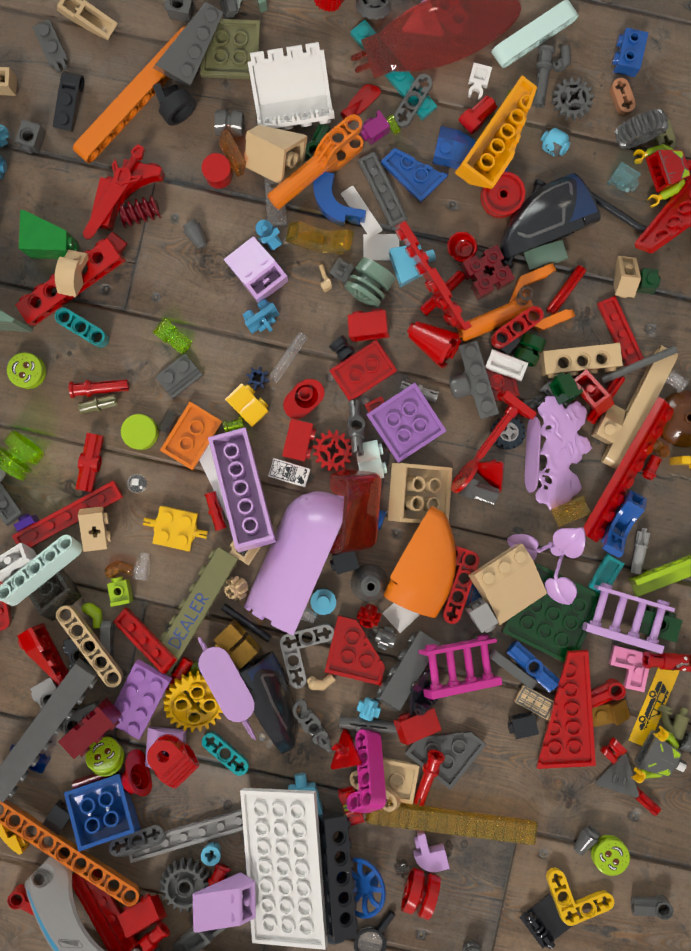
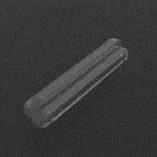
M301 332L297 334L269 375L273 382L277 383L302 348L307 340L305 334Z

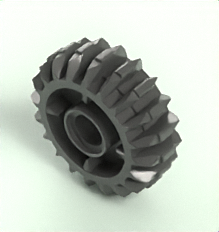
M654 109L628 119V121L623 122L615 130L617 144L622 149H630L631 147L648 143V141L660 136L668 129L667 115H665L662 109Z
M183 857L180 863L175 860L173 865L169 864L166 868L167 870L162 873L163 878L160 880L162 885L160 892H163L162 899H168L166 906L173 904L172 909L175 910L178 907L180 908V913L183 912L184 908H186L188 913L191 912L193 908V893L209 886L208 877L210 871H204L206 866L202 865L200 867L199 860L192 863V857L189 858L188 862ZM187 882L190 887L185 888L182 883Z

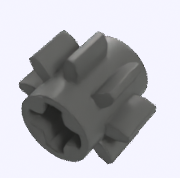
M385 625L384 629L379 627L374 639L375 642H378V648L386 650L387 647L393 648L397 638V634L393 633L394 628Z

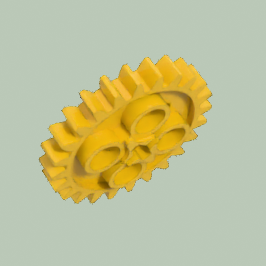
M191 671L189 672V677L181 674L182 680L175 678V685L169 684V690L165 691L166 697L163 698L165 705L163 706L164 711H167L166 718H170L171 724L176 722L177 729L183 725V731H186L188 727L191 728V732L197 727L201 732L202 726L209 729V723L215 725V718L221 719L220 713L223 712L204 677L200 676L199 671H197L196 676H193ZM196 687L201 688L198 691H193V689ZM179 700H185L183 703H178ZM209 700L213 701V702L210 703V704H206V703H205L206 701H209Z

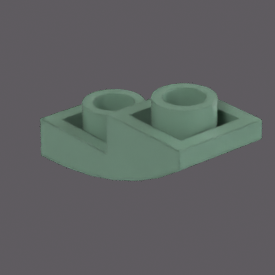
M563 240L524 252L530 271L569 259Z

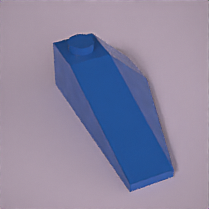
M441 126L432 164L457 169L477 140L460 130ZM509 165L505 169V172H508Z

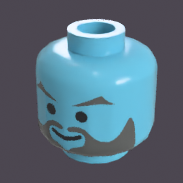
M558 128L546 131L541 138L543 142L542 150L553 157L563 156L571 144L569 142V135Z

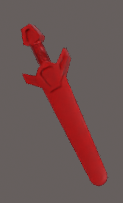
M137 144L131 150L132 157H130L129 162L125 165L126 167L119 168L116 159L112 163L114 177L83 231L85 239H91L95 235L126 187L140 182L143 175L132 176L131 173L136 162L143 160L145 149L141 145Z

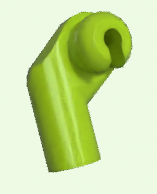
M93 603L83 604L81 610L92 618L93 628H101L102 610Z

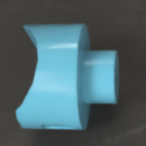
M328 588L317 589L311 597V607L320 615L330 614L336 607V596Z

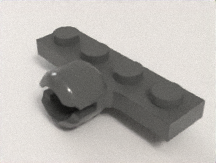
M474 341L459 346L465 371L449 378L452 395L456 399L468 395L472 396L480 420L499 415L478 342Z

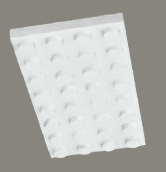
M242 788L240 795L247 876L255 880L256 918L250 920L252 943L326 950L328 939L316 791Z

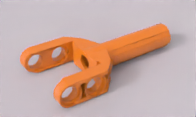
M358 115L347 116L329 131L318 144L314 156L267 194L269 201L276 209L280 210L324 172L332 173L340 170L363 150V139L358 135L362 130V120ZM350 121H357L359 127L352 130L348 127V123ZM336 133L344 136L341 142L333 141L332 138ZM356 139L361 144L358 148H352L350 142ZM338 152L346 154L344 160L337 159Z
M554 263L520 276L509 303L467 320L472 327L466 331L457 328L458 333L462 335L461 340L466 342L500 328L532 307L533 303L529 294L523 287L547 278L551 273L555 272ZM566 309L542 319L531 329L540 332L569 320L576 315L573 309ZM529 312V318L536 321V314Z

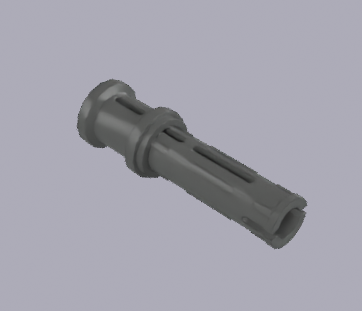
M542 45L538 48L539 60L536 63V70L538 71L536 79L537 90L532 104L537 108L545 106L549 72L553 69L552 56L555 53V47L550 45Z

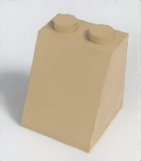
M257 125L247 131L244 167L280 184L304 164L307 144L306 135Z

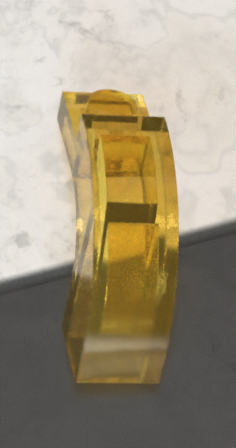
M302 221L289 222L285 241L317 252L344 254V251H350L354 231L349 229L324 230Z

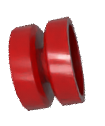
M504 171L492 189L482 188L480 194L482 208L493 218L502 219L511 216L524 202L526 193L524 183L517 175ZM500 192H503V195H506V197L502 198Z
M413 867L404 887L401 911L408 914H413L417 911L418 917L430 920L440 892V876L429 873L425 877L423 870Z

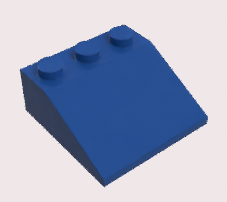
M121 774L64 792L78 851L141 830L134 804L129 793L122 785Z

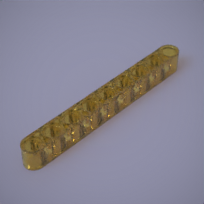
M400 803V806L391 812L385 811L382 808L366 813L365 822L373 825L528 845L536 844L538 827L537 822L528 819Z

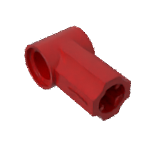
M486 95L472 109H467L458 121L472 135L498 107L494 99Z
M611 678L605 684L591 689L592 709L612 700H621L626 694L625 687L619 680ZM613 686H619L617 692H611Z
M24 884L17 885L8 896V906L14 910L21 909L34 916ZM15 894L20 895L22 899H18Z

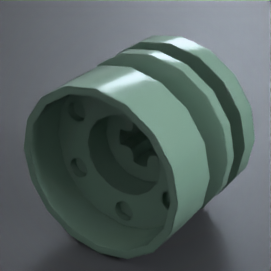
M363 257L355 268L360 277L351 275L349 277L351 282L347 281L344 287L360 302L378 308L381 304L380 300H383L385 297L380 289L389 291L396 278L380 264Z

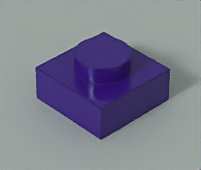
M26 514L18 518L19 522L13 525L17 531H21L40 520L37 515Z

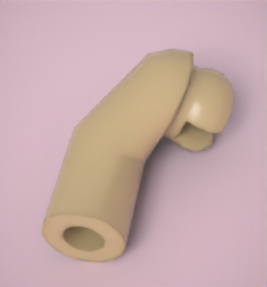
M329 673L322 680L310 676L307 678L306 683L311 690L323 691L335 682L336 679Z

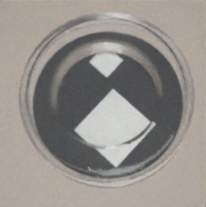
M133 474L127 480V487L133 493H141L147 487V480L141 474Z

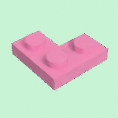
M612 645L609 664L627 668L623 686L627 689L644 692L649 669L643 667L642 664L644 652Z

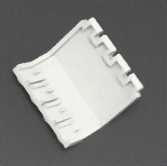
M319 42L305 44L306 52L302 51V45L286 47L287 55L283 54V48L267 50L268 58L266 59L263 51L250 53L251 61H248L258 125L272 128L282 127V130H289L293 128V125L301 124V127L311 126L312 122L319 121L320 124L330 123L331 119H335L329 91L324 49L320 50Z

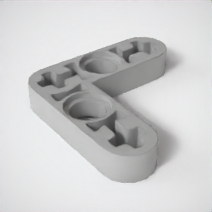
M324 623L296 630L294 635L286 633L281 637L280 646L288 679L293 688H302L307 681L300 648L332 640L334 634L332 625ZM324 627L327 630H331L329 637L325 638V635H319L318 638L320 640H316L315 629H317V633L323 632ZM310 632L313 635L312 641L304 642L302 634ZM295 634H299V642L301 643V645H297V641L293 642L291 644V647H288V644L283 643L284 641H286V637H289L290 640L296 639ZM292 655L297 656L299 659V663L295 666L288 663V658ZM301 667L302 670H298L299 677H303L300 684L297 681H293L295 679V671L291 673L290 670H296Z

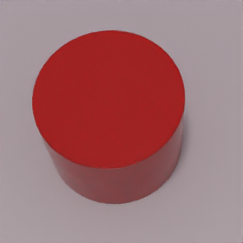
M213 153L203 160L202 173L206 182L211 187L221 189L231 183L233 172L229 160L224 155Z

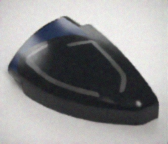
M571 173L555 179L536 190L522 203L521 207L510 219L501 240L500 249L504 260L575 233V231L592 226L600 221L601 214L598 205L581 177L576 173Z
M271 651L248 662L238 672L246 687L250 689L249 692L254 700L253 712L273 744L284 754L295 746L296 718L292 711L294 703L285 672L281 668L274 652Z

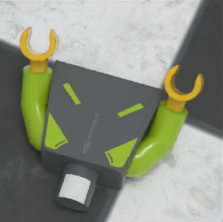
M659 726L660 731L658 733L651 729L635 758V762L640 769L635 767L634 771L636 774L631 776V778L637 783H642L647 778L669 777L674 769L680 772H684L687 763L680 759L682 753L678 749L679 743L673 733L665 730L662 726Z

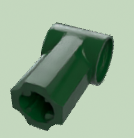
M326 124L318 125L311 141L306 146V161L313 156L310 152L316 151L322 138L332 130L330 126Z

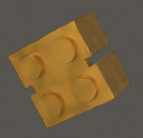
M234 620L214 639L216 642L214 645L224 649L229 654L235 667L238 666L241 669L259 652L261 646L249 634L235 648L234 645L247 631Z

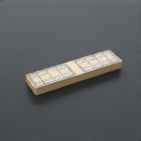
M522 684L514 699V702L549 720L553 700L535 690H531L524 684Z

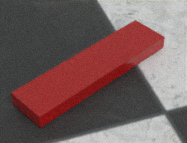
M614 295L597 303L596 305L613 342L620 343L624 366L644 359L616 296Z
M125 607L113 621L162 674H166L176 662L177 658L129 608Z

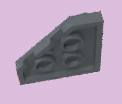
M472 731L435 734L411 743L406 749L405 754L423 767L427 763L429 750L442 752L445 760L440 764V773L435 778L451 790L487 744Z

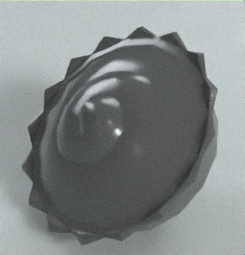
M389 0L355 1L357 12L369 20L383 19L391 11L392 4Z

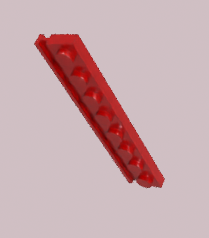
M657 398L583 528L585 536L598 542L604 536L608 523L613 520L615 511L623 503L624 496L627 490L632 487L637 473L642 470L646 457L653 451V445L657 438L662 435L665 424L672 418L674 409L669 403L665 402L666 400Z
M98 869L93 870L95 877H102ZM72 873V888L107 950L129 951L138 942L136 936L125 937L117 916L122 911L115 898L77 873Z

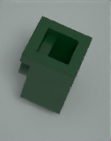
M647 268L640 270L641 280L636 292L654 294L661 281V277L658 275L659 270Z
M559 373L554 376L555 380L549 384L559 405L571 401L583 393L582 389H578L570 373Z

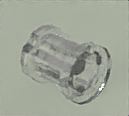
M672 368L665 384H670L680 393L687 386L690 379L684 378L676 372V369Z

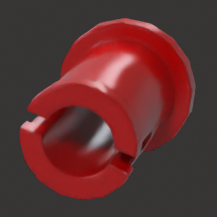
M650 455L645 469L641 471L643 473L642 477L651 481L653 478H656V472L662 459L658 456Z

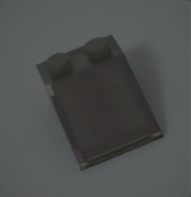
M62 568L32 592L29 597L39 615L54 621L56 619V612L60 607L73 605L82 595L73 580Z

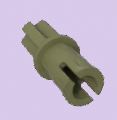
M115 395L102 398L95 397L93 400L79 402L78 408L81 414L92 411L101 412L102 409L117 406L118 401Z

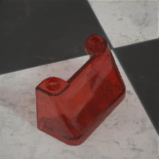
M343 469L330 475L331 491L336 495L344 496L341 534H337L329 552L330 554L365 550L375 545L377 541L382 484L381 478L377 473Z

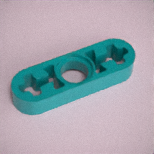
M208 731L202 738V746L235 775L242 776L248 771L249 761L244 755L217 732ZM207 737H208V738L214 737V738H215V740H214V743H215V744L211 743V744L209 745V744L207 743V741H208ZM221 742L222 745L219 746L216 752L214 749L217 747L216 745H219V743ZM221 749H229L231 756L223 758L220 754ZM234 755H236V762L233 761L232 764H230L229 762L233 759ZM243 762V763H244V766H243L244 769H243V768H240V769L238 770V769L236 768V767H237V763Z

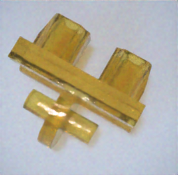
M584 496L550 509L558 527L591 514Z

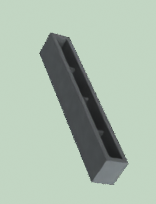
M80 658L0 765V801L2 803L7 796L11 798L18 789L16 787L18 781L23 782L29 774L27 769L30 765L34 767L41 757L38 754L41 750L46 751L52 743L50 738L53 734L57 736L63 728L61 724L63 720H69L75 711L73 709L76 703L81 704L86 696L85 690L87 688L91 689L97 682L96 671Z

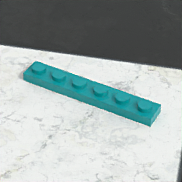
M366 20L362 21L350 31V35L404 98L415 81L414 77ZM422 87L419 91H417L416 89L414 90L418 92L421 96H423V94H421ZM429 95L417 113L421 120H424L437 109V105ZM412 96L408 100L410 106H416L419 102L416 96Z

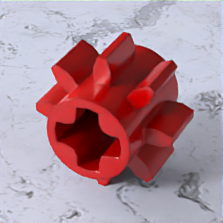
M366 604L365 607H360L356 618L360 619V624L363 627L372 628L374 625L378 626L382 614L378 613V608L375 605Z

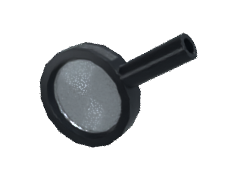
M389 910L378 927L367 925L359 929L357 937L354 938V950L385 951L386 938L383 932L396 914Z

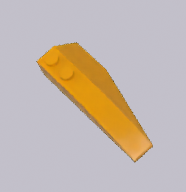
M523 75L520 77L455 171L456 175L470 185L489 189L495 186L514 157L522 128L527 119L526 116L537 90L536 85Z

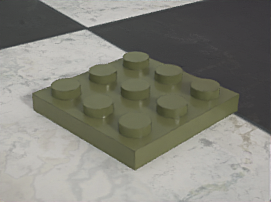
M220 19L201 61V77L251 80L248 61H251L250 53L259 52L260 20Z

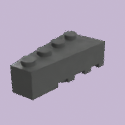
M205 2L153 68L188 88L192 84L223 12Z
M422 631L410 635L407 640L408 646L405 650H401L397 657V663L391 667L387 674L388 677L380 685L374 697L375 700L392 711L401 710L411 693V685L418 681L429 662L428 656L419 654L418 650L425 649V645L429 644L439 645V642Z

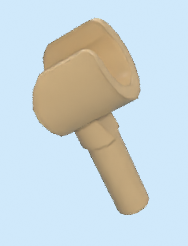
M321 264L319 268L324 280L319 284L322 290L327 292L332 289V284L326 274L324 265Z

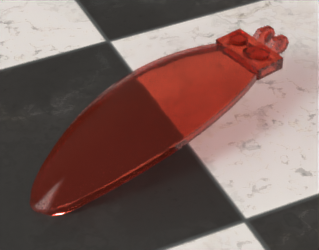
M426 0L398 16L380 33L361 39L364 51L352 55L351 60L358 61L367 56L369 63L357 66L355 72L360 73L371 68L373 77L376 79L392 71H422L460 61L485 48L504 34L518 19L521 12V4L518 0Z

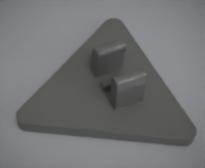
M626 754L622 755L596 781L598 786L635 798L639 796L635 780L631 778L633 773Z

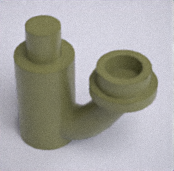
M661 704L658 710L661 711L664 728L673 733L676 739L683 740L690 719L687 717L689 709L681 707L680 713H676L673 724H671L669 714L672 715V708Z

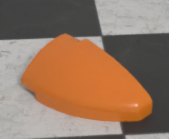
M434 506L430 507L390 576L391 580L383 593L384 597L391 602L412 612L432 618L438 616L452 589L456 570L455 540L448 518L443 511Z

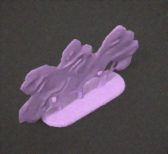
M546 396L545 402L541 403L538 407V413L543 418L544 424L541 427L539 419L535 416L533 420L529 419L527 425L524 477L525 486L529 493L536 490L538 480H540L542 486L535 494L536 500L539 503L547 504L549 510L552 511L557 509L559 504L566 505L582 489L578 476L572 473L569 467L571 463L577 464L582 459V455L587 454L592 447L587 437L579 436L577 433L581 426L585 424L586 408L581 406L578 401H575L565 409L563 404H558L554 396ZM550 425L551 429H546V426ZM541 435L546 437L542 449H540ZM540 455H545L547 457V465L542 471H539ZM549 468V473H546L545 470ZM543 475L549 476L552 479V483L549 484L544 481L545 477Z
M198 637L203 650L198 666L223 714L233 722H242L248 734L256 741L254 731L247 720L254 711V700L233 661L224 649L220 647L208 648L202 638Z

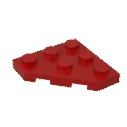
M338 615L324 672L380 686L385 670L384 663L357 619Z

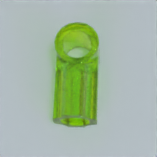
M163 318L152 333L183 355L188 351L193 342L179 332L178 328L170 321Z

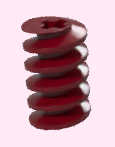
M150 195L149 202L142 197V204L135 199L134 206L130 201H127V208L120 203L119 214L124 228H126L127 223L132 227L134 220L138 225L141 224V218L147 223L149 216L154 221L156 214L160 219L162 218L158 203L152 195Z

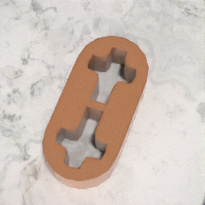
M617 78L610 87V93L617 112L622 116H627L635 108L636 102L628 81L625 78ZM617 85H619V87H623V90L620 91V89H616ZM624 102L626 105H630L628 109L626 107H622Z

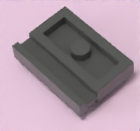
M185 353L159 373L156 378L172 399H175L203 375Z

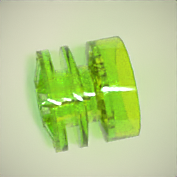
M12 430L4 439L9 448L0 446V468L10 476L25 481L27 478L26 473L32 472L28 462L38 465L45 457V453L27 437Z

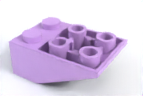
M254 236L224 259L257 303L268 298L288 282L287 275Z
M242 872L193 893V931L195 933L240 926L256 918L255 880Z

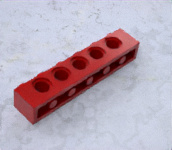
M101 239L93 249L83 252L88 255V261L85 265L88 267V271L86 274H82L83 286L78 295L126 261L115 243L110 239ZM103 255V261L98 263V257ZM55 273L50 276V280L37 285L32 293L22 296L19 302L15 304L27 324L36 326L75 298L59 293L52 296V290L56 288ZM41 299L42 303L40 307H37V301Z

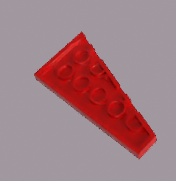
M691 175L685 181L682 189L669 200L634 243L635 248L652 254L691 226Z
M401 221L396 224V235L400 241L403 240L406 244L405 251L416 262V265H414L415 269L426 280L424 285L429 292L432 291L435 297L433 301L437 308L442 309L444 313L442 317L448 326L451 325L465 331L471 328L470 322H465L461 317L463 311L455 301H451L452 294L436 268L428 265L429 257L426 252L418 249L419 242L407 222Z
M588 650L567 651L536 764L537 769L596 766Z

